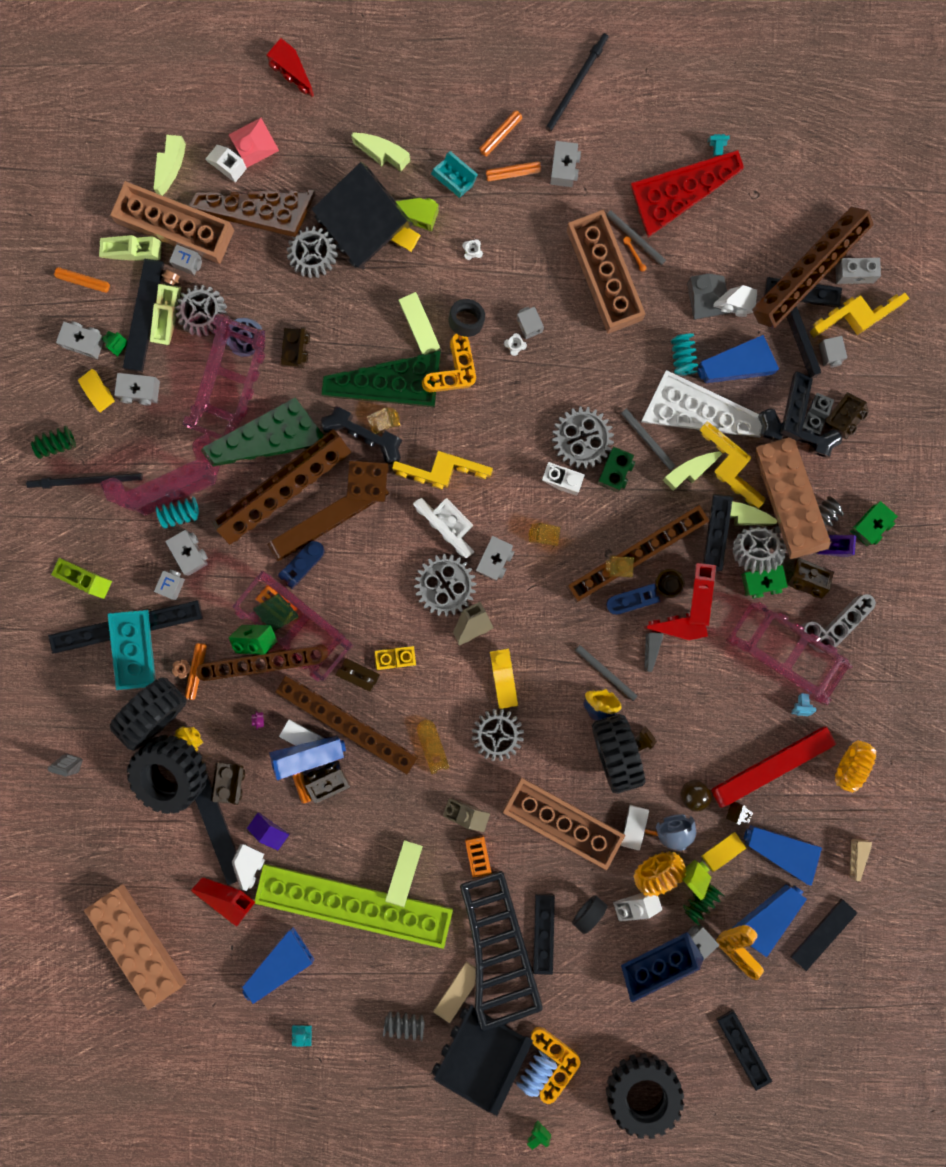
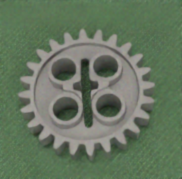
M579 407L578 412L572 408L571 415L565 412V419L559 417L561 424L555 423L554 427L558 431L552 432L554 436H557L552 439V442L557 443L553 449L560 450L557 456H564L562 462L569 460V466L576 463L577 469L580 464H583L584 469H586L588 463L593 468L595 466L594 461L600 464L602 462L600 457L607 458L605 452H611L612 450L608 445H613L614 443L609 438H612L614 434L608 432L612 429V426H606L609 420H602L603 413L597 416L596 409L590 413L589 407H587L585 412H583L582 407ZM585 422H591L593 424V429L587 430L584 428L583 424ZM566 429H574L576 435L568 436ZM596 431L599 432V434H597V435L588 436V435L592 434L593 432H596ZM581 434L583 435V437L588 436L585 442L582 439H580L572 444H567L568 441L579 439ZM596 439L599 441L600 446L594 448L591 446L590 441ZM572 447H581L582 453L575 454L572 451Z
M443 554V558L440 560L436 555L435 562L428 559L430 565L422 564L425 570H418L421 577H416L415 580L420 582V584L414 587L420 589V591L416 593V596L422 595L419 602L425 601L424 608L426 609L430 606V613L438 610L437 613L440 616L442 611H444L446 617H448L449 611H452L453 615H456V609L462 612L461 606L469 607L466 601H473L470 593H476L475 590L471 589V587L477 585V583L471 582L475 575H469L472 568L465 569L467 562L461 565L460 557L453 561V555L446 559V555ZM450 567L454 570L452 577H445L443 575L445 568ZM436 571L440 572L446 583H451L449 588L454 594L455 600H452L445 588H440L442 587V582L436 575ZM434 577L438 580L436 587L431 588L427 585L429 578ZM457 583H461L464 586V591L460 594L455 593L453 590L454 585ZM439 594H446L448 601L440 604L437 601Z

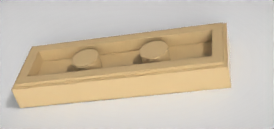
M466 961L434 1009V1013L448 1023L452 1021L475 986L476 967Z

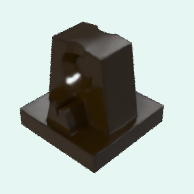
M646 726L634 738L638 751L645 748L652 749L657 743L655 737Z
M733 802L729 807L726 819L737 824H741V822L749 823L753 812L746 809L745 805Z

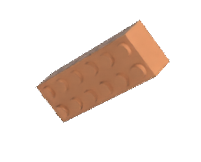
M126 181L110 214L116 224L149 237L153 236L174 247L177 244L198 252L200 257L221 264L234 233V229L228 221Z
M604 210L569 222L567 226L568 236L607 334L643 321L646 315Z
M785 438L756 447L755 457L789 558L794 559L828 549L831 541L796 441L792 438Z
M522 776L503 808L504 814L605 870H608L626 836L618 829Z
M124 884L84 910L147 1010L179 990L186 983L183 975Z

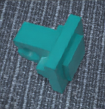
M714 134L707 139V143L713 146V156L723 155V146H727L730 135Z
M292 1025V1046H312V1025Z

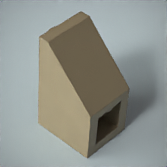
M481 602L462 611L453 631L459 646L493 629V625Z
M451 798L448 799L443 817L467 829L480 832L485 831L490 813Z

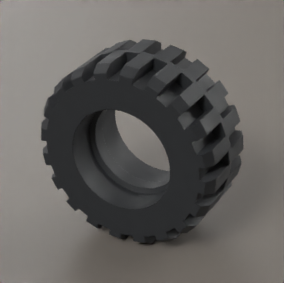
M162 677L156 679L124 705L115 715V718L112 719L110 730L129 750L135 751L159 734L181 712L186 705V697L169 679Z
M617 714L595 721L592 724L594 740L611 791L619 794L642 787L646 783L643 764L633 732L625 715Z
M160 735L150 739L129 760L127 779L131 783V791L135 792V797L138 800L144 802V806L151 807L155 812L162 811L165 814H170V812L174 814L185 810L202 793L206 786L207 771H205V762L201 760V754L195 751L196 748L193 745H188L186 740H179L176 736ZM157 764L169 769L175 776L178 784L166 780L161 775Z
M640 1053V1057L637 1058L633 1054L629 1056L630 1060L628 1061L622 1059L619 1062L620 1067L615 1066L612 1069L613 1075L608 1077V1087H606L608 1106L617 1125L621 1129L625 1128L627 1134L633 1136L635 1133L639 1139H644V1136H648L649 1139H655L656 1134L660 1133V1136L665 1135V1130L668 1128L672 1130L675 1127L674 1121L680 1120V1111L684 1110V1102L682 1100L684 1099V1092L672 1067H669L666 1061L663 1059L660 1061L658 1056L655 1055L648 1057L646 1053ZM651 1080L660 1084L663 1095L658 1105L647 1111H638L628 1105L627 1093L635 1083Z

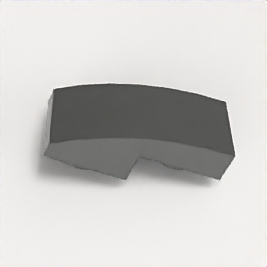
M816 393L805 416L803 429L812 430L815 432L814 435L819 436L825 420L829 416L834 400Z

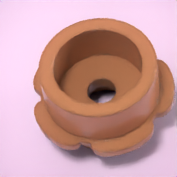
M165 270V273L161 275L164 277V282L172 286L175 283L179 284V275L169 270Z
M186 660L176 661L173 664L172 673L180 679L186 678L190 673L191 666Z

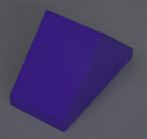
M828 535L831 541L829 548L818 552L820 555L853 556L855 555L856 535Z
M259 812L247 827L248 831L259 843L277 851L290 835Z

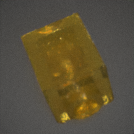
M384 408L367 416L371 430L375 434L400 426V418L394 408Z
M543 523L532 524L529 530V542L558 546L561 527Z
M610 556L609 560H606L605 566L606 572H609V577L632 578L634 558Z

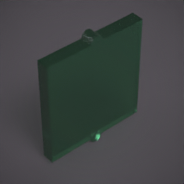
M279 593L253 608L262 619L261 621L265 622L266 625H271L273 631L278 630L299 616L290 606L291 604L287 603Z

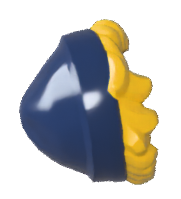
M607 689L592 690L585 693L583 706L593 720L617 715L621 710L620 701H618L613 692L609 693Z

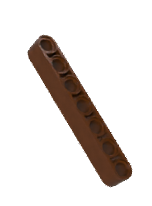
M346 495L276 537L267 546L276 561H280L375 504L376 501L349 500Z
M316 644L271 651L265 655L252 654L213 660L199 665L196 675L202 681H210L316 665L327 659L329 651L326 646ZM315 650H318L320 652V659L315 657ZM296 653L302 656V661L297 660ZM278 655L283 658V664L278 662ZM260 658L264 660L265 667L260 665ZM242 661L247 665L246 670L241 665ZM224 664L228 666V672L224 670ZM206 667L210 669V675L206 673Z

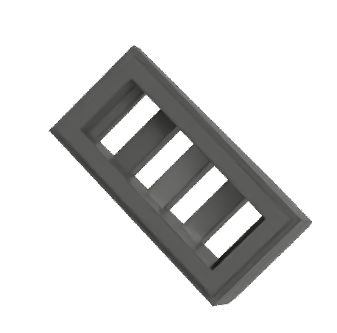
M646 633L645 672H652L664 633Z
M64 754L48 767V771L65 777L77 774L80 771L83 759L70 754Z

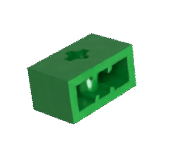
M882 501L873 504L850 532L856 535L865 546L876 545L883 538L881 536L885 530L889 531L895 525L894 520L898 516Z
M783 565L777 566L776 570L771 569L769 573L764 570L761 575L759 571H755L753 574L752 571L741 574L745 595H752V599L764 597L763 593L770 592L771 595L783 593L782 589L788 588ZM761 581H768V584L761 585Z
M242 624L228 637L236 654L265 655L278 642L271 625Z

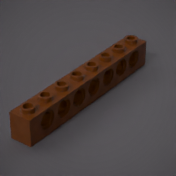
M850 207L756 304L752 311L759 324L774 329L874 225L869 210Z
M334 429L211 522L229 545L238 541L247 531L254 529L259 522L268 518L279 507L284 506L292 497L300 494L305 487L314 483L322 474L329 472L334 465L346 459L351 453L350 449Z
M698 505L572 582L566 588L577 603L708 523L709 519L701 506Z
M289 675L284 677L276 690V693L406 775H408L418 759V756Z

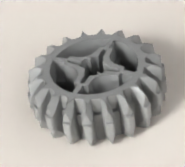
M314 226L312 231L305 227L306 232L302 233L299 230V236L293 237L294 241L289 240L288 243L291 247L287 248L289 253L287 258L290 260V266L295 267L296 273L301 271V276L303 277L308 273L309 278H312L313 274H315L319 278L320 272L326 275L325 269L332 270L330 264H336L334 258L338 257L336 252L337 245L334 244V238H330L329 233H324L322 228L317 232ZM324 245L327 247L325 258L320 254ZM302 247L304 253L302 254V258L299 260L298 251L299 248ZM308 250H309V251H311V250L314 251V250H315L316 254H315V253H314V254L311 253V255H310L309 252H308ZM312 262H317V263H318V264H315V265H309V264L312 263Z
M202 285L200 290L198 286H194V291L187 288L188 294L181 293L183 300L177 299L180 305L175 306V309L178 311L176 317L180 319L178 323L183 325L185 331L189 330L191 335L196 333L198 337H201L203 332L205 336H208V331L215 334L214 328L221 329L219 323H225V319L222 316H227V312L224 310L227 308V305L223 303L224 298L219 296L220 293L218 291L213 292L212 287L206 289L205 285ZM204 298L200 302L195 301L197 299ZM215 303V313L212 317L210 315V310L213 308L212 305ZM191 305L193 310L188 319V308ZM196 307H198L199 309L204 310V312H205L207 315H205L204 313L198 312L199 310H198ZM202 320L208 321V322L203 323V324H196V323H199V322L202 321Z
M759 525L756 529H753L751 526L748 531L743 529L742 534L737 535L733 544L735 561H738L739 566H744L745 571L751 569L752 574L755 571H759L761 575L764 570L767 573L771 569L776 570L777 566H781L786 555L784 539L780 538V533L774 534V528L769 531L766 526L764 529H761ZM747 545L749 546L748 551L745 550V546ZM772 548L774 553L771 554L769 549Z
M493 709V715L491 716L486 711L487 718L484 719L480 715L479 718L482 720V723L480 724L475 721L474 724L479 728L472 729V732L478 733L477 736H472V740L479 741L474 744V747L481 746L482 748L479 749L478 753L481 754L485 750L484 758L486 759L489 754H492V761H495L496 755H499V761H503L502 755L504 754L507 759H510L508 752L511 751L515 755L514 746L519 749L521 748L517 740H524L522 737H518V734L524 733L523 730H517L522 725L521 722L514 724L517 717L514 716L510 719V711L504 716V709L500 710V715H497L496 709ZM497 719L494 729H483L487 722ZM503 720L512 726L514 735L503 731ZM500 725V733H503L504 736L499 737V740H497V744L495 745V736L492 737V734L488 733H496V731L498 730V726ZM481 735L488 736L493 740L492 750L483 743ZM512 740V743L506 749L498 751L501 741Z

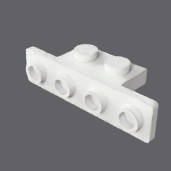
M423 498L413 503L417 512L429 520L430 525L437 529L443 538L456 548L459 555L468 558L474 553V550L462 539L474 525L447 498L435 510Z

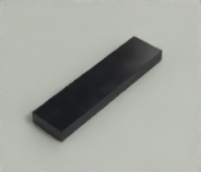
M767 277L764 296L781 279ZM817 284L800 302L837 308L840 306L842 288Z
M796 306L786 317L808 376L813 379L821 374L822 371Z
M798 371L792 377L780 432L796 441L801 438L813 381L812 378Z
M712 495L703 564L716 565V571L723 570L733 501L732 495Z
M535 894L533 974L553 975L555 894Z
M841 898L790 957L807 971L858 912Z
M732 1009L716 1018L755 1091L773 1082L735 1011Z

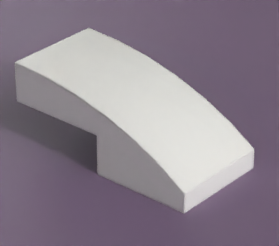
M290 719L279 736L295 746L324 739V737Z
M633 805L629 806L623 832L626 836L621 846L640 851L649 809Z

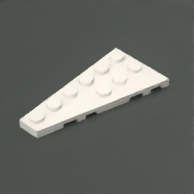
M667 370L641 421L643 423L700 430L705 422L708 421L722 433L758 438L761 437L759 434L762 428L758 419L759 414Z

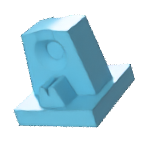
M801 693L798 696V703H795L792 714L811 716L816 712V707L810 705L809 694Z

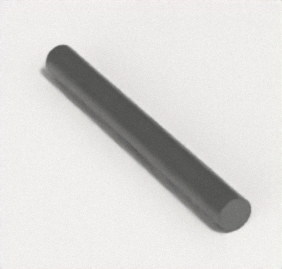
M610 210L607 213L606 217L661 266L665 263L666 259L614 212Z
M625 409L621 413L622 416L671 471L676 465L634 416Z
M581 645L575 649L579 655L632 701L637 698V694Z

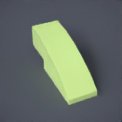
M353 133L351 135L353 144L381 166L388 161L401 172L410 162L409 153L389 140L364 133Z
M166 135L165 153H157L154 191L159 195L163 196L181 167L186 146L182 136Z
M133 235L100 238L99 257L119 260H144V258L160 260L161 241L153 236L136 238Z
M158 284L157 302L153 308L150 342L170 345L177 318L176 313H178L175 306H179L177 299H180L181 287Z
M415 292L399 299V304L421 353L426 355L439 350L440 346L417 293Z
M720 451L691 459L674 469L663 481L672 490H675L686 478L693 483L722 453Z
M732 501L730 518H734V526H773L777 524V519L755 507Z
M404 840L385 902L401 907L405 906L423 846Z

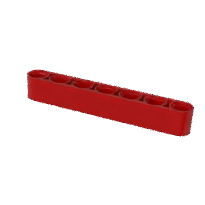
M824 726L711 789V792L719 807L723 808L818 756L837 743L828 727Z

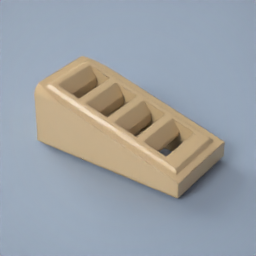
M862 839L851 840L850 878L855 881H861L871 850V841Z

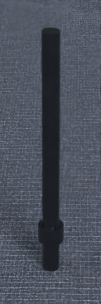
M603 33L598 42L592 46L589 57L545 128L551 132L595 59L599 58L603 52L602 48L609 38L606 33Z
M142 473L57 479L44 477L41 480H27L26 486L27 488L42 487L43 489H51L52 486L142 481L143 475Z

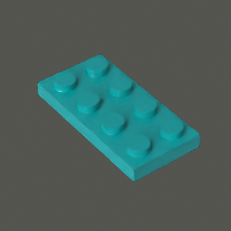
M148 610L108 613L116 690L145 688L156 680Z

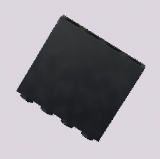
M362 162L350 171L312 208L316 214L314 216L321 225L324 224L327 228L326 232L329 233L331 238L336 239L339 243L337 247L344 254L347 253L352 266L365 269L364 264L404 227L408 229L413 224L370 168Z
M471 1004L467 1008L464 1007L459 1015L461 1021L458 1026L455 1025L450 1033L452 1039L449 1045H444L440 1053L443 1057L440 1063H435L431 1071L433 1075L431 1080L491 1115L498 1116L533 1040L527 1036L520 1035L505 1025L485 1032L481 1031L475 1008ZM484 1014V1015H485V1018H486V1022H489V1021H491V1020H494L493 1018H491V1017H489L488 1015Z

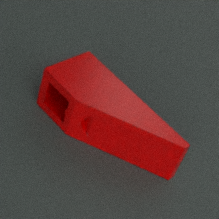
M280 38L266 54L269 66L276 72L280 71L289 83H295L303 94L307 93L313 97L312 86L295 48Z
M696 564L689 624L709 626L716 565Z
M686 613V618L679 619V616L676 615L667 617L668 621L660 623V619L648 621L649 625L644 626L646 630L664 633V635L685 641L708 637L705 625L689 624L690 613Z
M203 877L191 889V892L236 927L256 903L239 889Z

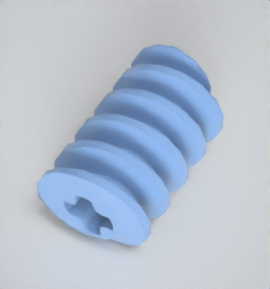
M540 1050V1057L537 1055L533 1056L537 1062H529L532 1070L525 1068L528 1076H520L523 1083L516 1082V1085L531 1097L539 1096V1090L544 1088L543 1083L548 1082L547 1076H552V1069L555 1070L557 1068L556 1062Z

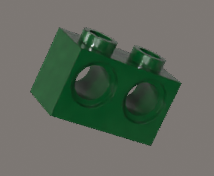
M613 446L597 485L617 493L621 489H625L628 479L625 478L627 472H632L636 462L633 461L634 455ZM619 457L623 458L626 461V465L619 466L616 459ZM616 475L619 482L617 484L611 483L609 476Z

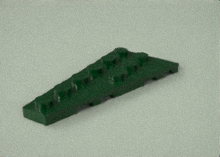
M441 350L431 354L417 355V357L404 358L377 364L372 367H363L354 371L323 376L321 395L322 397L435 408L437 392L425 391L422 387V380L429 373L439 372ZM430 379L427 383L431 384V386L433 387V385L435 383H438V381L432 382Z
M295 397L202 448L201 452L212 467L235 463L243 459L252 460L255 457L279 455L303 448L306 450L324 435Z

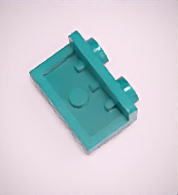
M451 151L446 154L445 159L431 173L459 198L473 187L477 178V173Z

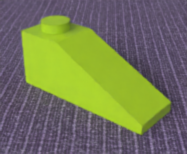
M430 198L396 201L412 221V225L432 232L439 212V206L436 201Z
M62 558L58 559L51 574L88 594L103 599L112 581Z
M693 860L686 867V876L682 880L702 900L705 897L711 880V876L707 873L710 869L703 861L699 863Z

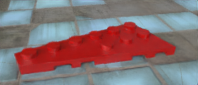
M739 151L730 152L631 183V189L647 238L743 171L744 165Z

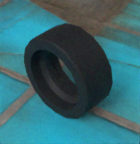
M461 299L452 305L448 323L450 328L460 336H475L483 328L486 314L484 308L478 302L471 299ZM462 311L470 312L477 318V323L464 324L457 319L456 314Z
M596 895L592 896L577 912L572 924L583 934H587L601 920L607 910V904Z

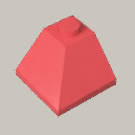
M262 118L229 134L246 168L279 151Z

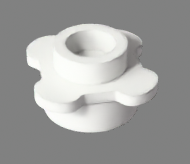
M479 240L463 243L465 259L471 260L474 257H482L483 252L480 250L481 242Z
M518 333L513 334L509 340L507 339L504 342V346L509 348L513 356L518 355L519 351L525 350L527 347L526 342H523Z

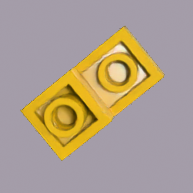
M404 227L391 241L412 252L421 235L410 228Z
M91 369L78 379L85 394L100 413L115 402L109 389L103 385L95 370Z
M414 646L374 651L376 670L416 665Z
M734 832L701 855L711 871L714 872L744 851L746 847Z

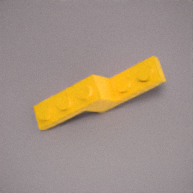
M906 293L901 296L896 294L887 301L889 304L885 307L881 304L872 311L861 295L856 299L851 297L843 303V308L839 310L837 307L828 313L830 317L825 320L821 318L816 321L810 334L815 338L839 320L845 318L854 332L859 335L910 298Z
M706 421L700 428L701 435L708 441L712 440L719 451L728 454L714 471L716 477L722 482L726 481L731 486L733 492L744 496L750 506H756L759 509L766 498L737 475L750 461L751 456L710 422Z
M440 451L437 453L431 472L394 461L392 467L393 471L396 472L395 475L406 478L410 476L418 483L424 484L426 481L432 483V487L441 490L443 487L448 488L454 467L457 468V471L468 474V471L475 473V476L481 479L491 478L493 472L491 467Z

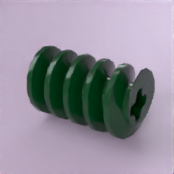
M64 426V432L60 428L56 429L57 434L50 430L49 437L44 432L42 433V439L35 435V441H31L35 456L38 459H42L43 455L49 457L50 454L55 455L58 451L64 452L65 448L67 450H71L72 446L76 448V441L71 430Z
M709 883L705 897L702 900L693 893L695 901L688 899L690 906L683 904L685 913L697 925H700L698 918L705 920L703 912L710 914L708 906L715 908L713 901L720 903L721 900L718 895H724Z

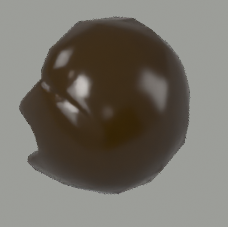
M665 569L655 579L657 591L665 598H675L681 595L685 588L683 575L675 569Z
M690 780L685 783L680 792L683 804L693 812H701L710 805V790L699 780Z

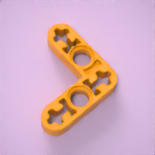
M455 334L451 338L450 347L455 370L427 374L422 380V387L425 391L439 392L469 388L475 383L476 373L468 337ZM458 338H459V341H463V344L461 345V348H460V344H459V343H456V340H457ZM459 356H465L468 363L462 365L459 362ZM465 375L471 379L468 383L467 380L463 379ZM445 376L453 378V385L445 383ZM430 379L432 382H436L440 379V382L435 383L433 387L431 386V384L427 383Z
M742 925L722 931L716 939L719 947L749 978L758 980L764 972L763 967L744 948L751 946L758 935L755 930L747 925Z
M536 1027L531 1032L533 1045L557 1062V1068L552 1070L553 1075L548 1076V1082L543 1083L544 1088L539 1090L540 1099L546 1104H551L556 1101L580 1067V1058L573 1049L545 1028ZM543 1033L544 1040L548 1042L547 1046L541 1039L536 1041L535 1035ZM558 1044L561 1047V1051L558 1054L551 1053L550 1047L552 1045ZM573 1057H575V1058H574V1059H575V1064L571 1063V1064L568 1066V1071H570V1072L568 1073L567 1070L565 1069L566 1066L568 1065V1060H567V1058L572 1059ZM558 1072L564 1073V1081L557 1082L554 1079L555 1074ZM550 1082H552L554 1085L551 1091L552 1096L548 1095L547 1097H545L544 1091H549L551 1089L552 1085Z

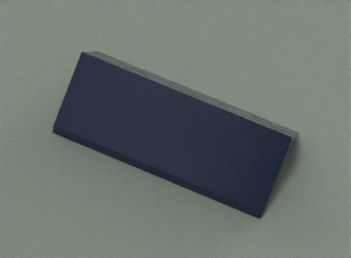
M686 932L621 965L631 1002H635L700 970L704 957L689 933Z

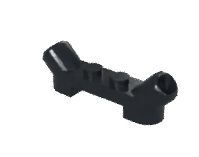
M335 406L331 415L321 418V424L325 433H329L333 429L335 431L345 429L351 437L357 439L359 436L365 439L364 443L367 445L380 447L384 461L388 465L394 464V461H400L401 455L398 448L403 440L385 430L381 437L351 422L353 418L352 413L338 406Z
M769 408L759 413L758 419L762 425L759 435L773 441L781 440L782 436L785 435L780 433L782 423L775 409ZM803 429L801 438L798 440L810 445L808 453L830 458L832 449L842 443V436L839 431L834 429L821 436L814 435L815 432L812 430Z

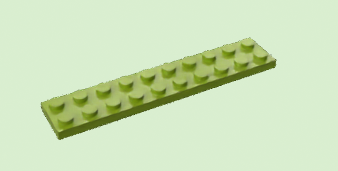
M268 864L263 865L255 897V904L442 949L445 947L453 912L452 908L410 898L406 899L404 907L385 902L388 894L385 892Z

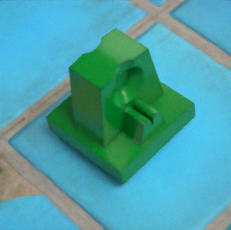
M108 331L102 338L106 344L105 347L117 357L128 343L118 332L115 334Z
M536 1121L534 1128L531 1130L532 1135L528 1138L527 1145L532 1150L540 1144L547 1148L551 1140L549 1131L539 1121Z

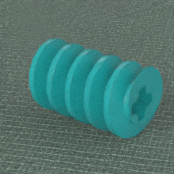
M693 333L680 334L671 340V344L674 345L672 347V352H674L672 356L676 360L673 363L674 367H676L674 370L676 375L686 376L698 372L693 370L698 364L692 363L693 360L697 359V356L691 355L696 349L690 348L691 345L695 344V341L689 340L694 337Z
M193 496L191 503L185 498L183 505L180 500H177L176 507L172 502H170V508L162 504L161 511L156 506V514L160 524L166 529L169 527V524L172 527L176 526V522L181 525L184 520L187 523L191 521V518L194 521L198 520L199 508Z

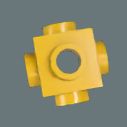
M183 726L175 731L174 736L178 737L179 740H186L188 745H193L196 748V752L198 747L203 744L200 733L194 727L186 728Z

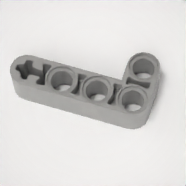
M868 594L857 596L825 629L816 622H807L800 626L799 633L815 651L819 653L831 652L874 609L875 599ZM862 600H865V601H866V602H865V606H866V607H861V606L863 605V601H862ZM849 612L854 615L852 622L847 618ZM809 625L814 629V633L811 636L806 631ZM835 626H839L841 629V633L838 636L834 633ZM823 639L828 644L826 649H823L820 645Z

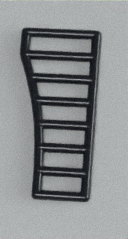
M498 871L462 883L460 890L466 907L474 945L476 965L475 1012L481 1031L485 1032L541 1012L543 1005L504 873ZM498 880L500 892L471 900L469 889ZM504 899L505 911L479 920L476 919L475 908ZM509 918L511 930L480 940L478 928ZM515 937L518 948L483 960V947ZM520 956L522 968L483 981V968ZM526 975L529 986L482 1002L484 989ZM531 994L534 1002L533 1006L486 1022L484 1010Z

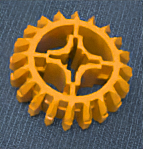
M857 740L845 751L835 774L836 785L841 789L853 793L859 790L863 783L866 782L871 770H873L872 767L876 759V750L871 744Z
M667 851L666 853L655 854L653 857L644 860L643 864L638 865V869L634 871L633 877L638 890L644 895L651 897L653 895L658 896L661 893L665 894V892L677 887V884L681 883L682 879L685 878L687 871L682 858L675 852Z

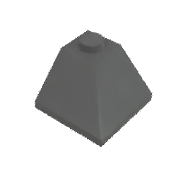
M709 273L690 277L687 282V288L694 320L730 314L714 307V303L727 292L724 276Z

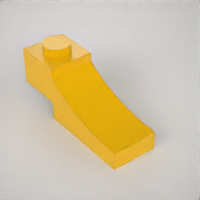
M509 649L490 652L499 709L518 706Z

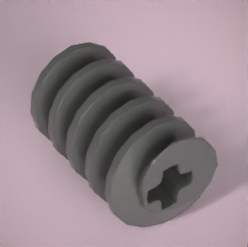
M828 496L827 500H823L822 505L818 507L824 524L832 527L831 519L838 521L836 514L843 516L844 513L839 503L831 496Z
M389 1011L385 1018L383 1037L388 1031L390 1038L396 1032L398 1039L404 1033L406 1040L412 1034L414 1041H416L418 1035H420L422 1041L425 1024L423 1015H420L418 1020H416L415 1014H412L411 1018L408 1019L407 1013H404L403 1017L400 1018L399 1012L393 1017L392 1012Z

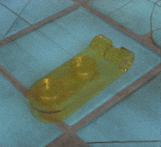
M428 719L421 721L417 726V733L431 774H435L443 768L444 770L449 769L450 766L434 722ZM440 756L441 761L434 763L433 758Z

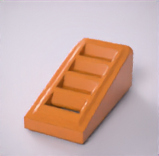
M484 835L465 839L472 877L492 874ZM482 844V847L471 849V845ZM483 851L482 855L472 856L474 852ZM485 858V862L474 864L473 860ZM486 866L487 868L485 870L475 871L476 867Z

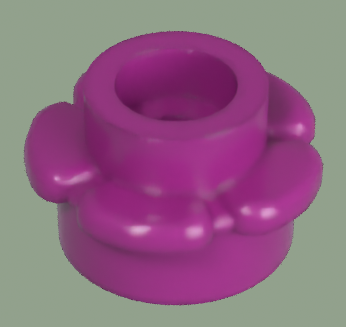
M255 711V714L251 715L252 726H256V730H258V728L264 727L263 712Z

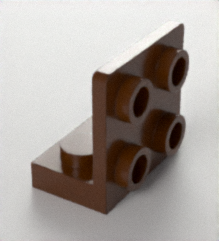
M349 461L347 499L385 502L387 473L389 474L388 463Z

